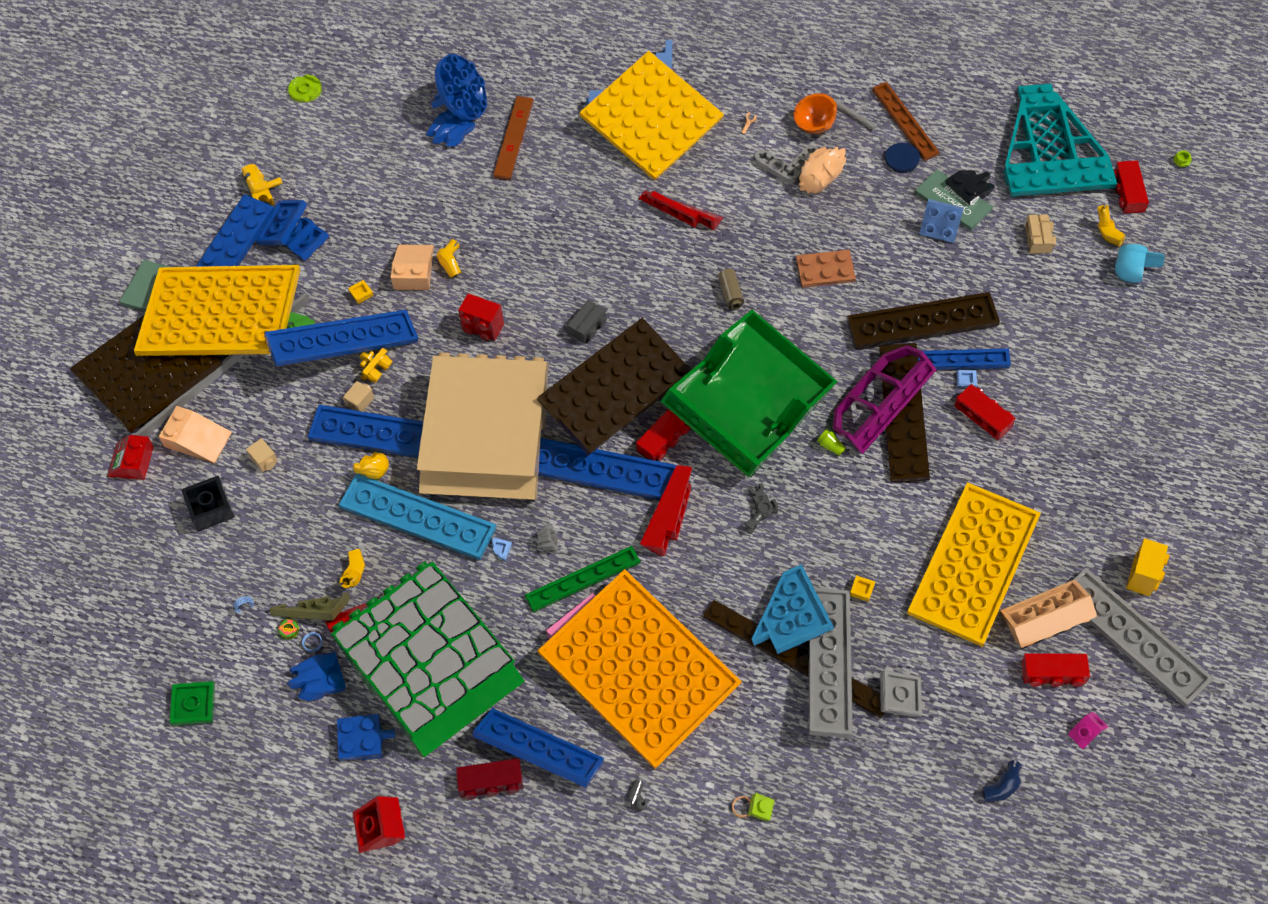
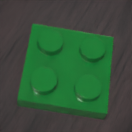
M214 681L172 684L171 726L213 723Z

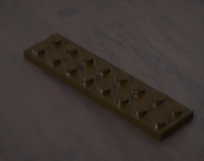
M990 292L847 315V323L855 350L995 327L1000 324Z
M917 342L879 346L880 357L885 353L906 345L917 349ZM910 354L889 362L881 372L901 381L918 362V357ZM882 381L883 398L885 399L896 386ZM920 389L886 427L891 482L930 480L922 392Z

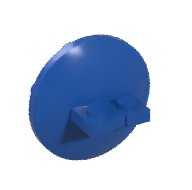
M449 54L441 58L435 68V83L438 93L434 95L435 99L430 103L433 109L445 104L451 113L465 121H472L482 116L487 107L485 80L479 75L474 63L457 54Z

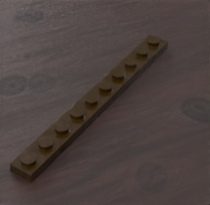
M713 600L703 618L754 646L752 637L758 624ZM771 639L754 646L809 677V653L795 646L777 654ZM852 678V702L882 719L885 712H881L880 693Z

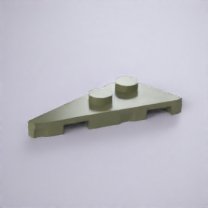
M345 592L341 598L330 599L329 596L299 601V606L287 608L286 604L271 607L269 610L271 616L331 621L336 618L349 602L350 595L349 592Z

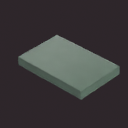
M143 260L120 299V304L146 312L159 267L169 266Z

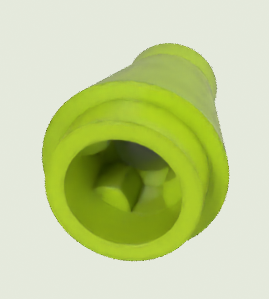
M827 429L817 440L820 443L819 446L838 456L846 449L836 435Z

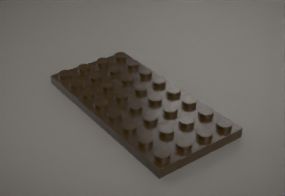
M642 317L539 395L537 400L589 456L662 398L668 389L688 374L691 369Z

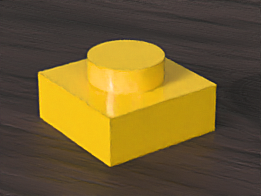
M364 280L348 288L349 293L357 304L374 296Z
M856 575L850 596L869 602L875 581Z

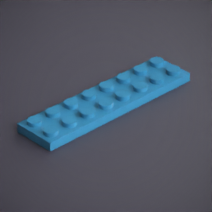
M357 473L339 503L340 509L477 560H481L497 528L496 524L377 480L369 479Z

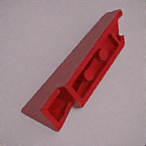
M644 190L638 198L693 227L700 223L715 230L724 218L672 200L656 191L648 192Z
M677 465L640 542L643 547L657 555L665 556L669 539L678 540L691 492L689 479L692 467Z

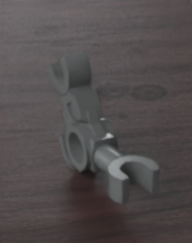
M759 483V491L753 490L752 486L749 487V493L753 497L756 507V515L745 524L747 526L745 531L750 534L754 532L762 519L771 516L772 513L778 514L776 500L772 499L771 503L769 502L768 496L763 494L764 486Z

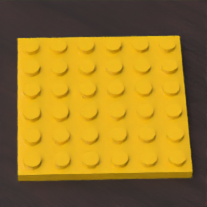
M648 51L581 110L579 116L647 175L656 180L724 117V114L654 54Z

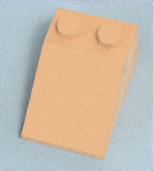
M398 245L391 271V281L394 290L430 289L434 245Z
M176 406L159 438L166 448L215 464L232 432L194 411Z

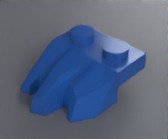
M448 109L436 117L426 136H434L432 143L435 144L445 142L447 147L457 146L464 140L466 134L473 131L476 124L472 121H465L456 117Z
M307 217L300 218L285 246L297 257L305 261L312 256L319 246L325 243L329 235Z
M336 652L315 655L289 669L291 674L297 675V677L289 680L286 684L290 689L301 688V692L298 694L300 699L306 701L324 698L327 694L339 693L346 689Z

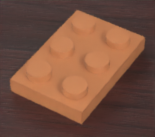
M850 250L796 255L802 288L856 282Z

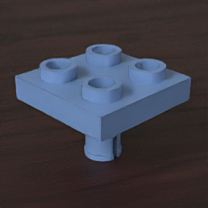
M928 199L919 234L954 243L964 208Z

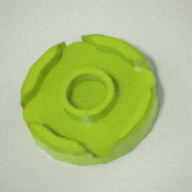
M298 76L288 86L289 95L296 102H311L320 96L322 85L315 76Z

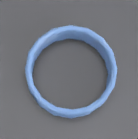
M244 596L237 599L233 603L235 611L241 613L238 606L249 602L252 608L254 606L252 598Z
M316 632L306 634L302 640V645L308 652H316L323 643L321 636ZM310 635L320 637L321 642L315 649H307L304 646L305 639Z

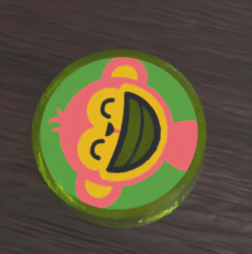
M286 619L279 624L278 632L283 639L291 640L299 634V626L295 620Z

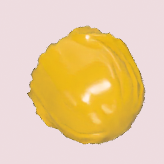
M377 452L371 456L365 455L360 463L353 464L355 473L374 480L382 478L389 468V460L386 455Z

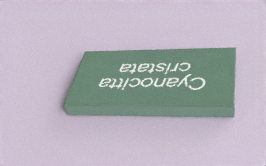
M936 170L915 190V194L927 202L928 199L963 207L960 224L972 231L993 210V206L981 198L969 205L945 184L946 179L949 177Z

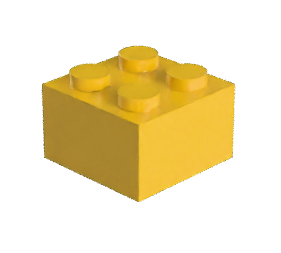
M1146 538L1143 539L1135 554L1126 589L1150 596L1153 591H1157L1159 583H1162L1165 571H1163L1164 565H1167L1170 554H1167L1168 545Z

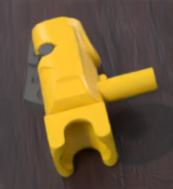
M255 164L244 166L241 169L244 192L250 193L253 198L259 201H267L271 206L275 205L269 189L283 184L281 178L279 177L267 182L264 181V175Z

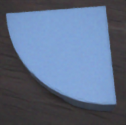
M493 537L492 546L494 553H496L495 555L501 560L506 561L512 542Z

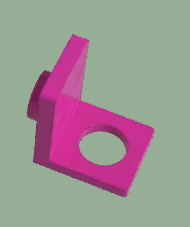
M1092 712L1087 714L1068 735L1084 749L1100 732L1106 730L1108 726Z

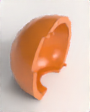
M815 93L808 95L800 100L795 107L793 113L795 122L802 131L808 134L824 133L832 127L835 121L837 105L833 98L826 94Z

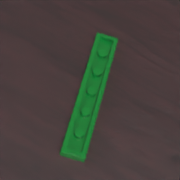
M630 546L525 594V598L534 613L613 577L624 569L628 570L641 564V561L633 547Z

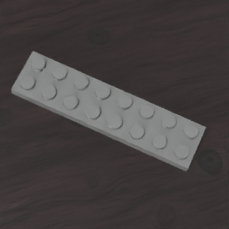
M1085 568L1074 578L1087 591L1093 601L1097 617L1092 618L1088 623L1185 708L1213 681L1214 678L1089 569Z
M814 588L834 629L809 640V735L851 738L853 731L850 591Z

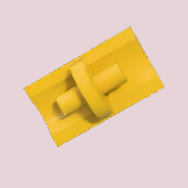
M382 348L374 358H372L375 355L373 351H370L368 354L364 352L360 354L359 357L362 361L359 365L362 368L367 365L362 371L361 379H369L374 383L379 380L382 373L375 368L379 365L384 370H387L393 362L386 355L387 350Z

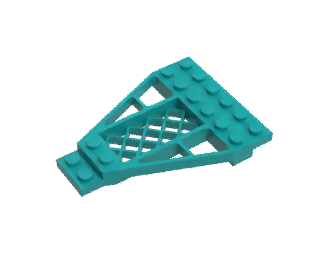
M1052 83L1018 86L1017 91L1021 103L1003 171L1006 186L1009 187L1011 197L1116 188L1117 181L1109 155L1060 95L1054 92ZM1051 115L1055 117L1056 120L1052 122L1048 120L1047 117ZM1034 116L1039 119V122L1036 124L1029 119ZM1021 117L1027 141L1015 142ZM1067 117L1082 136H1072ZM1044 122L1050 127L1046 130L1039 125ZM1052 128L1058 130L1060 133L1058 135H1055L1050 131ZM1037 129L1043 134L1041 135V137L1035 135L1033 132ZM1047 135L1054 140L1049 143L1043 138ZM1057 141L1064 146L1059 149L1053 144ZM1039 143H1041V144L1045 145L1046 148H1045V150L1043 151V150H1041L1040 148H1038V147H1036V146H1037ZM1089 143L1100 157L1079 158L1074 144ZM1012 149H1029L1032 162L1009 163ZM1051 149L1057 152V154L1053 157L1047 151ZM1059 155H1062L1063 157H1065V158H1067V159H1066V160H1058L1057 158H1058ZM1044 156L1050 161H1040V159Z

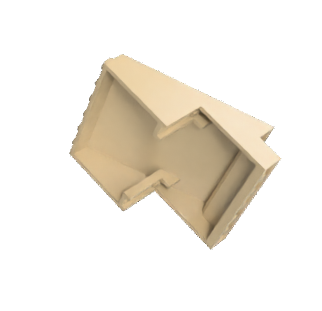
M439 352V356H433L417 470H420L419 493L537 499L541 430H545L546 409L537 398L547 390L549 362L544 361V358L533 357V361L525 360V357L514 356V360H510L502 355H495V359H490L488 355L476 354V358H470L469 354L458 353L457 357H451L450 353Z

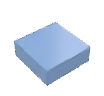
M957 370V388L966 389L970 384L977 387L976 370Z

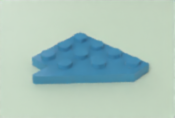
M802 564L783 572L752 637L754 646L771 639L777 654L834 629Z

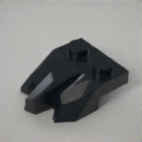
M959 170L947 178L945 182L947 186L969 205L980 198L984 199L995 188L992 183H987L991 177V173L987 171L977 174L974 170Z

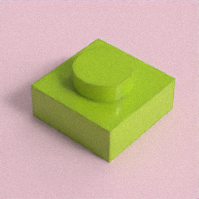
M758 793L752 794L748 815L764 821H770L774 799Z

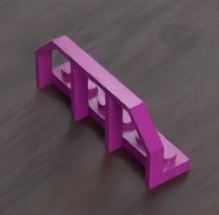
M908 345L883 354L834 409L833 430L837 435L848 439L856 450L863 454L937 369L923 351ZM911 354L921 358L901 381L881 372L889 362ZM875 378L896 386L878 407L859 398L861 393ZM853 403H856L873 411V413L852 436L851 433L841 429L842 415Z

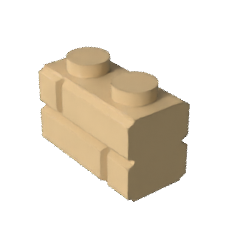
M1048 214L1027 216L1025 229L1030 254L1051 253L1053 247L1056 246V236H1052L1054 225L1053 221H1050Z

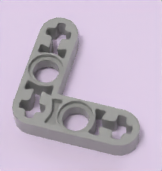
M812 145L807 146L790 164L767 150H759L755 154V162L786 183H795L802 171V167H798L796 164H805V160H808V153H812L818 148ZM780 165L781 168L777 170L773 169L772 166Z

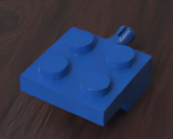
M379 714L337 719L338 759L340 761L355 759L364 761L383 758V739L396 738L395 729L382 731Z

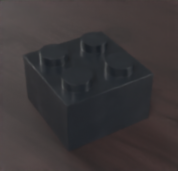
M219 476L181 489L191 520L197 531L235 518Z

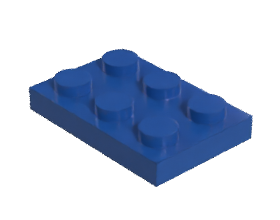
M304 200L277 201L274 206V213L255 242L258 245H285L298 220L303 215L307 203Z

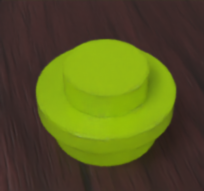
M1181 150L1175 154L1173 161L1177 166L1187 167L1192 161L1191 154L1188 151Z

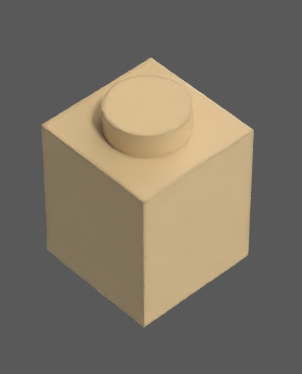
M356 381L343 396L345 405L350 409L363 412L374 399L369 385Z
M262 438L246 449L250 459L262 472L272 469L278 462L275 453Z

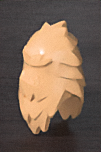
M821 147L810 153L808 160H805V165L802 166L799 176L800 191H806L807 194L810 192L816 194L827 188L843 170L846 162V157H844L845 148L838 149V147H835L833 149H826V147Z

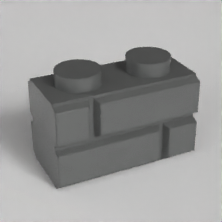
M587 300L566 325L567 334L586 344L589 339L592 340L595 337L599 326L603 327L606 323V310Z

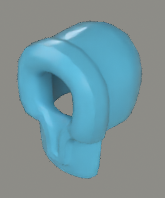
M1140 244L1123 245L1117 253L1115 263L1116 275L1125 282H1142L1144 267H1162L1165 255L1149 252L1147 247Z

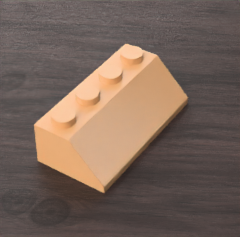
M1075 579L1000 610L1015 641L1021 648L1031 646L1037 641L1050 638L1056 633L1067 631L1073 626L1086 623L1092 618L1097 617L1091 596Z

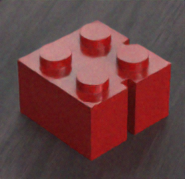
M468 293L458 309L461 327L465 333L469 335L479 334L486 341L489 339L492 341L496 340L504 326L500 304Z

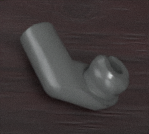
M634 780L628 800L632 807L640 812L647 807V801H644L641 796L644 783Z

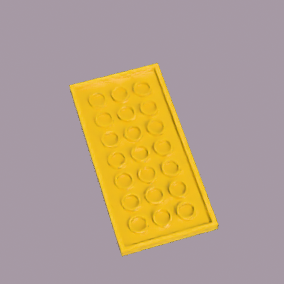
M967 482L907 614L983 647L1041 513Z

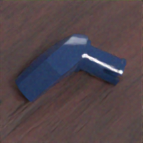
M1015 760L1009 761L1007 772L1000 777L997 783L983 787L985 803L1003 801L1019 788L1021 784L1019 774L1022 768L1019 761H1016L1015 767H1013Z

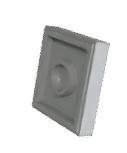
M886 670L881 671V712L920 718L922 716L921 677Z

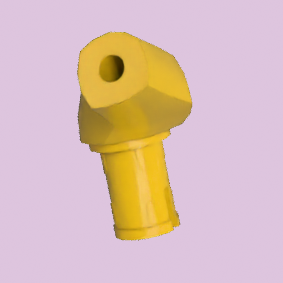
M1104 205L1098 206L1099 222L1097 227L1102 237L1107 242L1121 246L1125 240V234L1115 228L1114 221L1110 219L1109 206L1105 205V208Z
M451 239L445 248L439 249L437 252V259L450 278L461 273L453 256L460 245L459 243L455 245L457 241Z
M360 549L348 552L349 566L340 578V583L343 582L341 586L344 588L354 587L361 580L365 569V562Z

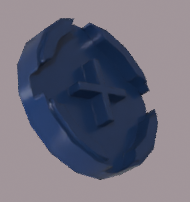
M908 143L893 144L887 149L885 155L887 166L899 173L913 171L920 161L919 151Z

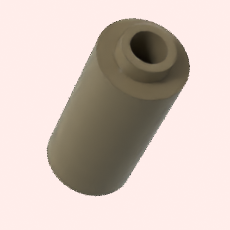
M722 270L718 274V279L726 306L733 310L739 309L744 304V299L735 270Z

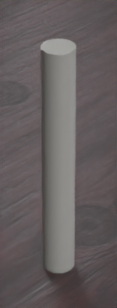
M837 99L835 100L839 110L872 131L877 128V125Z

